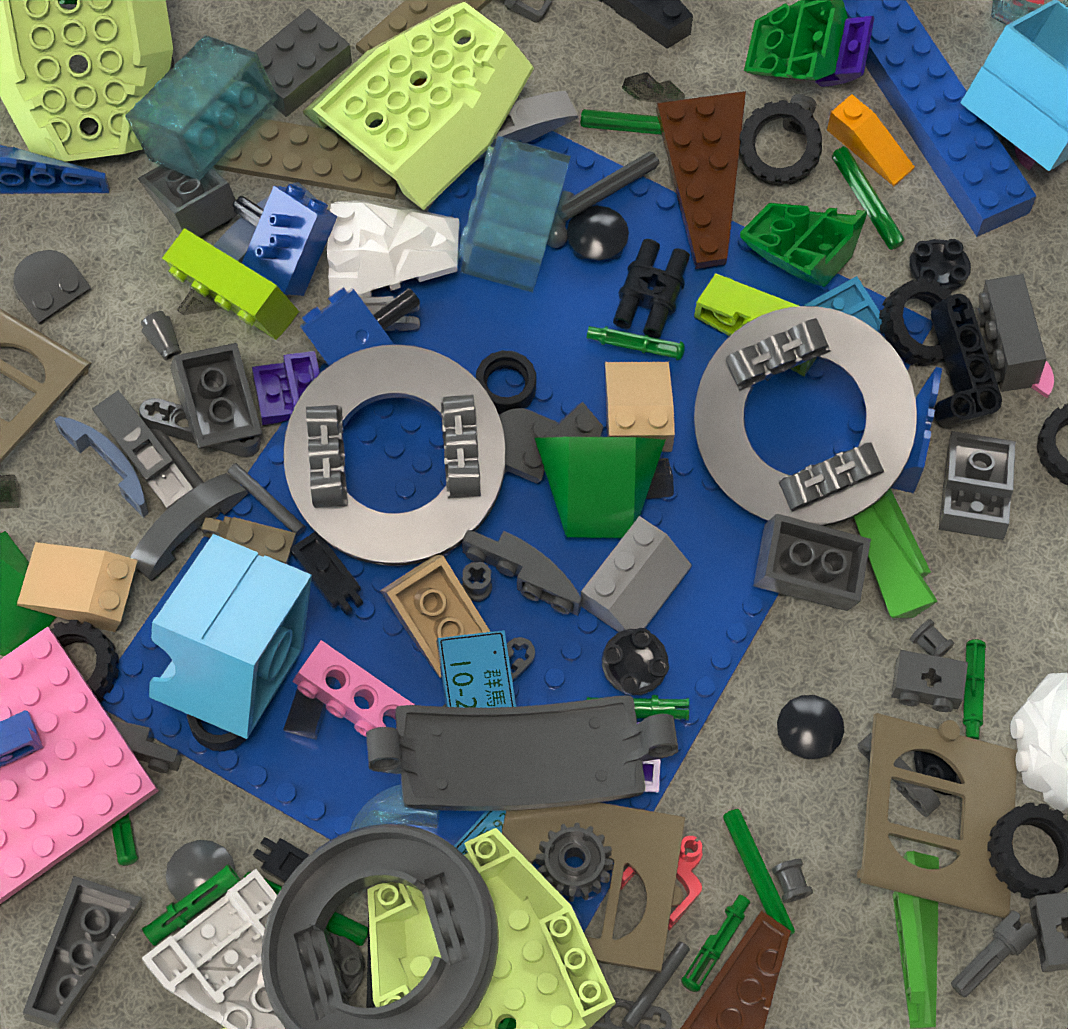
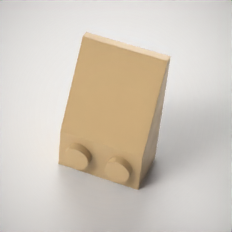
M605 362L607 437L666 439L662 452H672L675 428L669 362Z
M35 542L17 606L67 620H78L81 624L85 621L92 624L95 628L116 632L122 619L138 560L104 550Z
M435 555L380 590L400 623L440 678L441 670L437 638L490 632L442 555Z

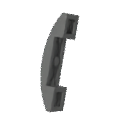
M225 473L189 491L170 506L140 540L130 557L138 560L136 568L150 581L153 580L175 560L171 551L202 525L205 517L209 518L217 510L225 515L248 494L247 490L229 474Z

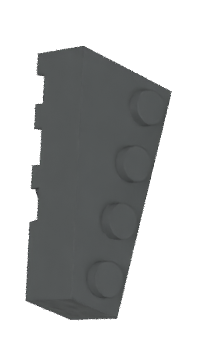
M73 876L23 1010L25 1020L52 1029L62 1028L142 907V897Z

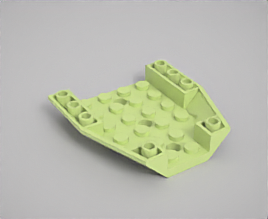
M0 0V97L30 152L66 162L126 154L157 146L173 55V42L166 0H77V5L73 9L63 8L59 0ZM74 55L84 56L88 62L87 70L81 73L75 72L70 66L71 57ZM90 117L97 121L98 131L95 134L88 135L82 131L80 124L84 118Z
M462 2L444 9L365 52L304 109L303 113L322 129L329 126L393 177L397 181L402 193L424 210L491 146L533 72L534 67L505 31L470 5ZM471 37L468 43L463 45L457 44L461 38ZM427 78V81L423 85H413L417 79ZM374 120H383L380 126L375 128L369 127Z
M497 828L465 842L468 853L464 856L481 874L494 901L498 920L499 943L495 969L486 994L475 1013L462 1029H498L499 1023L505 1018L515 1019L516 1029H589L616 1002L570 903ZM379 883L367 889L372 991L375 1007L393 1003L407 995L424 978L434 956L441 958L422 892L402 883Z

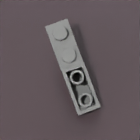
M566 90L540 94L516 101L491 146L477 160L519 140L525 144L578 119L579 117Z

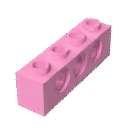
M322 640L293 680L298 685L297 689L303 695L311 699L315 697L326 704V709L332 715L338 718L345 717L355 724L354 728L365 737L366 733L371 729L386 727L383 723V716H391L395 719V710L398 706L414 705ZM325 678H336L341 684V689L330 688L326 684ZM354 697H364L369 703V708H359L354 702Z

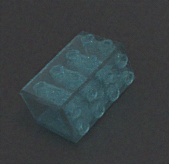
M204 35L135 104L125 117L149 161L201 180L271 107L278 97L256 52Z
M501 136L497 137L495 147L488 146L484 169L480 173L475 199L472 200L468 214L467 226H464L460 240L461 245L457 259L462 260L461 273L533 293L571 156Z

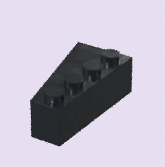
M599 0L613 8L621 17L627 18L637 25L638 29L666 49L691 35L693 14L680 0Z

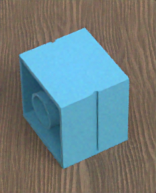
M1052 0L1006 25L985 60V64L979 70L960 102L1048 171L1068 160V7L1058 0Z
M213 534L152 622V641L161 647L170 656L172 661L160 678L153 677L151 679L149 698L247 739L303 650L312 575L264 555L262 557L256 551Z

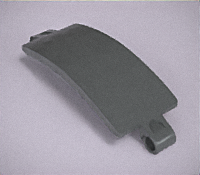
M612 696L567 703L520 707L470 708L404 705L398 706L395 710L396 729L392 727H378L366 733L369 769L377 772L401 774L404 806L428 810H526L581 805L640 796L646 790L642 762L672 756L678 752L674 717L669 714H657L649 716L637 724L634 699L631 696Z

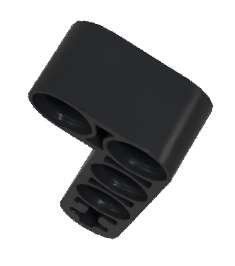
M954 294L935 304L931 310L932 322L956 393L937 402L935 405L934 416L937 422L944 427H953L979 420L997 412L1002 405V396L973 306L965 295Z

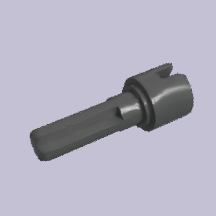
M1013 910L993 930L994 940L952 981L951 985L959 995L964 998L967 997L1009 954L1018 956L1038 936L1031 923H1025L1021 927V915Z

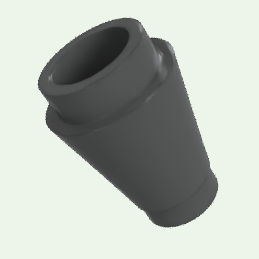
M163 311L154 312L141 321L142 333L162 355L164 360H168L172 356L181 353L169 316H165Z

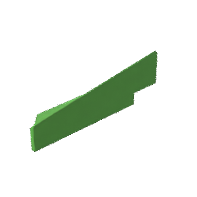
M890 488L875 504L855 515L854 519L860 536L871 539L868 557L890 616L892 618H914L938 601L923 579L931 571Z
M907 851L903 857L918 867L939 869V858L936 856ZM894 891L892 895L910 1029L936 1027L938 902Z

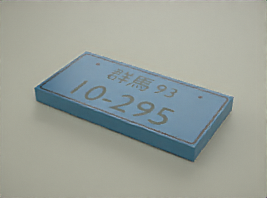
M505 630L437 638L436 642L446 707H516Z

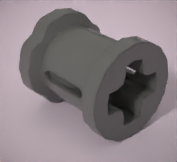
M804 94L793 95L790 103H798L802 108L809 110L811 113H814L817 105L812 97ZM790 119L783 120L785 130L801 135L805 134L804 130L796 122Z
M471 562L463 569L462 587L472 601H483L491 594V570L483 562Z
M929 619L913 633L909 640L912 643H918L929 655L943 657L955 643L951 639L947 640L934 627L935 623Z
M802 859L785 861L772 869L773 874L778 876L784 892L782 900L784 903L803 899L813 894L812 887L807 886L801 870L803 866Z

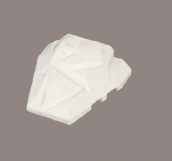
M371 200L336 201L331 204L330 212L338 217L327 244L329 296H332L344 287L346 291L353 288L359 297H371V290L389 285L390 290L401 288V281L416 278L419 282L458 271L460 232L458 218Z
M1051 673L1038 684L1027 698V702L1013 716L1010 731L1012 738L1016 739L1018 751L1015 761L1017 770L1022 774L1023 783L1028 788L1043 792L1044 801L1055 810L1058 809L1064 814L1068 813V673Z
M255 869L230 888L224 897L174 936L170 935L143 956L142 961L165 989L212 1018L226 1029H286L276 1016L269 1002L264 986L261 962L265 925L277 895L257 869Z

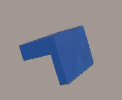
M24 710L0 722V767L43 748L28 711Z

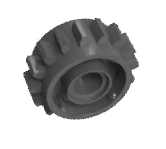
M575 823L574 827L570 828L562 824L561 830L557 833L550 830L548 832L549 841H541L539 844V850L544 854L536 855V864L542 865L537 871L543 877H546V880L561 895L568 896L570 902H573L575 897L580 896L584 900H588V895L592 891L599 894L601 892L600 882L608 883L610 874L607 871L613 869V860L607 859L612 853L611 846L603 847L605 836L603 834L596 836L593 833L592 826L586 830L580 828L579 823ZM570 857H579L584 863L580 867L573 868L568 866L565 861Z

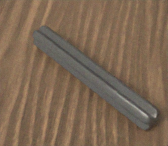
M654 152L642 155L560 203L557 207V213L562 220L567 221L656 169L659 165V159Z

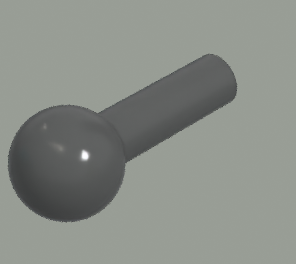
M562 191L559 204L571 198L574 194L569 191ZM557 211L553 223L545 228L543 234L544 241L552 248L562 247L568 240L567 229L565 228L566 221L561 219Z

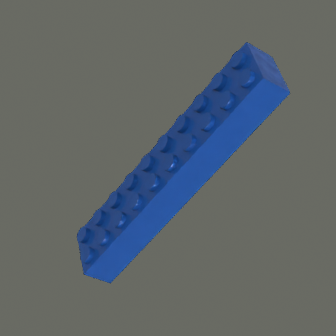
M843 0L848 18L864 16L875 18L865 66L976 237L1030 214L1036 194L992 128L960 103L967 92L907 1Z

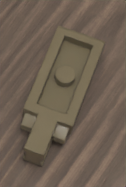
M225 516L223 521L205 517L201 528L204 537L211 538L215 534L256 551L262 557L265 555L287 565L291 557L290 548L295 545L297 539L295 532L236 517Z

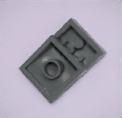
M951 431L945 467L939 530L1004 540L1010 521V500L1014 489L1016 441Z

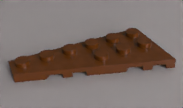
M746 91L657 103L656 112L695 269L725 265L727 261L740 149L739 139L740 132L742 131Z
M761 911L680 1029H764L791 931Z

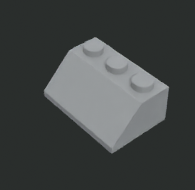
M639 516L582 589L581 607L618 632L627 629L646 628L691 569L692 565L666 533Z

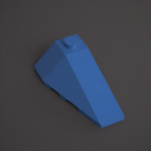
M0 145V194L109 193L110 187L106 174L19 148Z
M940 367L934 369L916 397L917 424L914 444L902 473L891 487L893 489L914 493L924 470L931 437L930 428L935 414L934 406L938 396L942 368Z

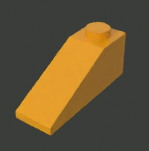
M853 94L831 111L827 131L891 185H897L915 168L877 115Z

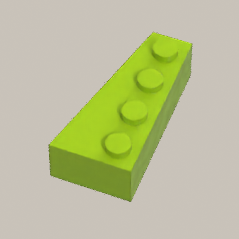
M185 228L162 257L171 267L168 272L182 283L188 280L192 283L191 287L204 297L210 295L220 307L228 312L232 310L245 323L250 326L254 325L275 340L284 333L300 312L276 284Z
M715 273L696 302L694 317L731 336L743 325L761 315L799 305ZM816 358L790 369L805 377Z

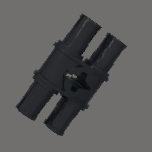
M644 239L636 260L630 263L627 268L628 275L625 283L619 289L618 293L621 300L613 323L620 328L629 329L638 306L649 309L650 312L643 333L649 335V337L659 339L668 316L676 311L675 304L680 290L685 286L683 275L690 254L683 249H673L664 271L653 267L660 244L652 239Z

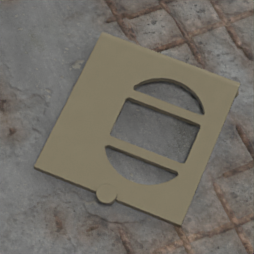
M0 308V347H15L29 352L38 359L45 371V382L39 383L0 359V373L35 393V396L10 422L0 418L1 463L81 375L88 374V367L92 363Z
M879 713L874 714L862 868L857 871V878L861 879L860 883L1006 918L1010 911L1011 891L1007 888L1008 885L1004 881L1000 882L995 874L998 872L995 867L992 868L989 858L991 857V852L987 851V844L992 838L989 834L991 829L997 825L996 822L1015 808L1017 775L1015 758L1018 750L960 735L958 724L953 720L944 721L940 724L939 729ZM907 752H929L946 761L956 772L962 784L897 768L894 766V762L899 756ZM891 779L960 796L962 798L960 840L890 823L888 821ZM888 835L954 851L957 853V857L944 868H921L904 859L894 848Z
M600 802L552 808L506 810L502 835L531 864L536 861L537 854H544L539 850L540 842H548V832L551 830L557 833L561 830L562 824L570 828L574 827L575 823H579L580 828L586 830L592 826L593 833L596 836L602 834L605 836L603 847L611 846L612 849L611 856L607 859H611L614 862L601 938L586 937L597 962L661 973L671 907H678L683 902L684 897L682 889L675 885L685 817ZM628 865L638 874L644 885L647 900L646 909L640 923L633 931L618 940H614L612 936L623 870Z

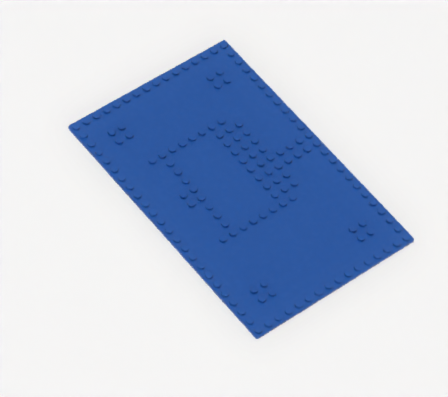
M550 131L525 144L519 140L475 161L435 199L427 211L459 219L458 271L419 282L416 278L401 281V288L390 290L389 285L373 290L371 297L393 296L396 298L407 289H411L419 298L420 308L415 312L407 313L405 316L419 318V328L411 331L395 329V331H385L394 345L417 346L442 354L457 362L475 378L476 370L481 361L491 353L505 350L515 351L524 355L533 364L536 372L535 397L525 409L559 422L576 405L584 402L603 425L600 437H607L605 362H669L674 405L675 437L672 452H662L640 517L666 533L691 563L692 567L645 628L662 642L667 652L669 670L663 682L653 691L642 695L625 694L615 689L605 677L602 668V653L607 642L618 631L583 607H581L578 616L572 613L562 614L554 610L551 604L540 599L532 601L524 597L521 591L517 590L518 576H506L500 573L495 566L486 562L484 563L491 570V594L483 601H472L490 632L505 630L506 643L514 638L522 637L531 641L535 648L532 664L513 682L516 707L587 700V697L631 696L633 698H651V695H658V699L689 698V720L674 719L678 752L672 756L661 758L659 792H644L640 796L600 802L654 812L779 595L777 592L753 586L764 525L768 521L751 514L727 496L709 473L698 447L694 422L698 387L709 361L730 336L695 318L696 302L715 273L799 306H804L850 279L837 273L825 287L793 276L767 261L750 248L740 237V232L745 227L734 221H731L726 264L695 269L677 193L644 176L593 205L609 207L620 213L627 222L629 236L620 257L600 261L579 259L573 254V248L568 240L562 247L552 248L544 241L543 234L545 228L554 221L562 191H569L576 195L624 166L554 131ZM569 219V220L566 221V224H565V228H566V229L568 228V224H569V221H570L571 219ZM644 239H652L660 244L653 267L664 271L673 249H683L690 254L683 275L685 286L680 290L675 304L676 311L668 316L659 338L676 343L681 341L684 343L685 352L679 361L673 357L649 352L644 354L639 350L615 345H601L597 340L587 339L589 326L597 328L608 326V329L645 336L643 329L650 312L649 309L638 306L629 329L620 328L613 323L621 300L618 293L619 289L623 287L628 275L627 268L630 263L636 260ZM864 287L879 311L884 309L882 304L886 297ZM904 307L903 320L907 331L918 343L923 344L932 329L933 322ZM817 357L805 377L788 369L774 375L769 381L763 380L753 385L754 388L749 396L745 412L747 436L756 454L775 470L793 475L809 465L818 464L832 458L839 452H845L859 446L866 426L865 401L855 381L836 365L820 360ZM900 357L908 370L911 364L906 363L905 359ZM323 363L319 368L320 373L329 365ZM500 369L489 375L487 386L495 395L511 397L523 391L525 380L521 373L513 369ZM406 398L378 400L360 409L349 419L345 426L343 425L347 492L360 504L383 513L409 512L428 504L446 486L442 417L425 404ZM287 420L281 423L248 471V474L306 526L305 530L297 536L295 542L297 544L315 531L306 522L297 508L286 480L284 441L289 422ZM507 471L504 474L501 490L492 510L481 526L475 531L495 541H499L503 531H506L535 547L566 575L580 597L582 589L622 539L566 537L545 471L542 480L538 483ZM249 492L225 515L220 512L216 518L223 521L225 516L236 517L291 531ZM203 537L119 659V663L116 664V668L119 670L117 679L114 678L112 682L114 685L110 693H105L103 696L104 700L101 702L105 711L126 723L151 728L154 739L178 750L180 754L330 840L362 827L380 824H400L429 831L454 846L486 811L428 810L405 807L402 797L401 774L370 770L367 739L354 728L355 724L345 717L338 718L332 715L326 709V704L316 697L311 699L303 695L297 689L298 685L293 682L299 670L322 640L414 705L442 707L445 704L442 677H438L380 591L423 562L395 566L373 564L348 556L328 544L359 584L361 591L357 594L364 604L357 608L349 598L346 601L352 608V612L346 615L339 606L333 609L311 581L303 650L248 739L237 748L227 751H212L202 746L193 736L188 723L187 713L149 698L151 679L153 677L160 678L172 661L170 656L152 641V622L210 539ZM461 543L442 556H444L462 585L463 569L473 561L463 553ZM291 554L288 565L304 571ZM513 648L514 654L512 659L509 660L510 669L518 658L526 660V649L517 650ZM325 678L326 684L330 688L341 689V684L336 678ZM354 697V702L359 708H369V703L364 697ZM383 716L385 726L396 729V720L391 716ZM636 718L637 722H642L644 720V718ZM201 720L204 729L213 735L229 733L227 730ZM570 857L565 861L568 866L573 868L580 867L584 863L579 857ZM536 862L533 864L536 870L542 866L536 864ZM613 869L607 871L610 874L609 882H600L601 892L599 894L594 891L590 892L588 900H584L580 896L575 897L574 901L570 902L568 896L562 895L572 906L583 932H585L610 888Z

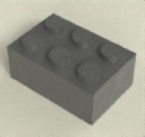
M308 8L242 62L244 79L246 83L287 117L352 64L350 44Z
M1024 274L985 280L983 293H979V308L975 309V316L979 327H984L986 335L983 336L987 353L991 354L993 361L991 365L1000 391L1031 388L1033 384H1039L1047 358Z
M776 513L764 525L753 586L848 611L861 601L871 539Z

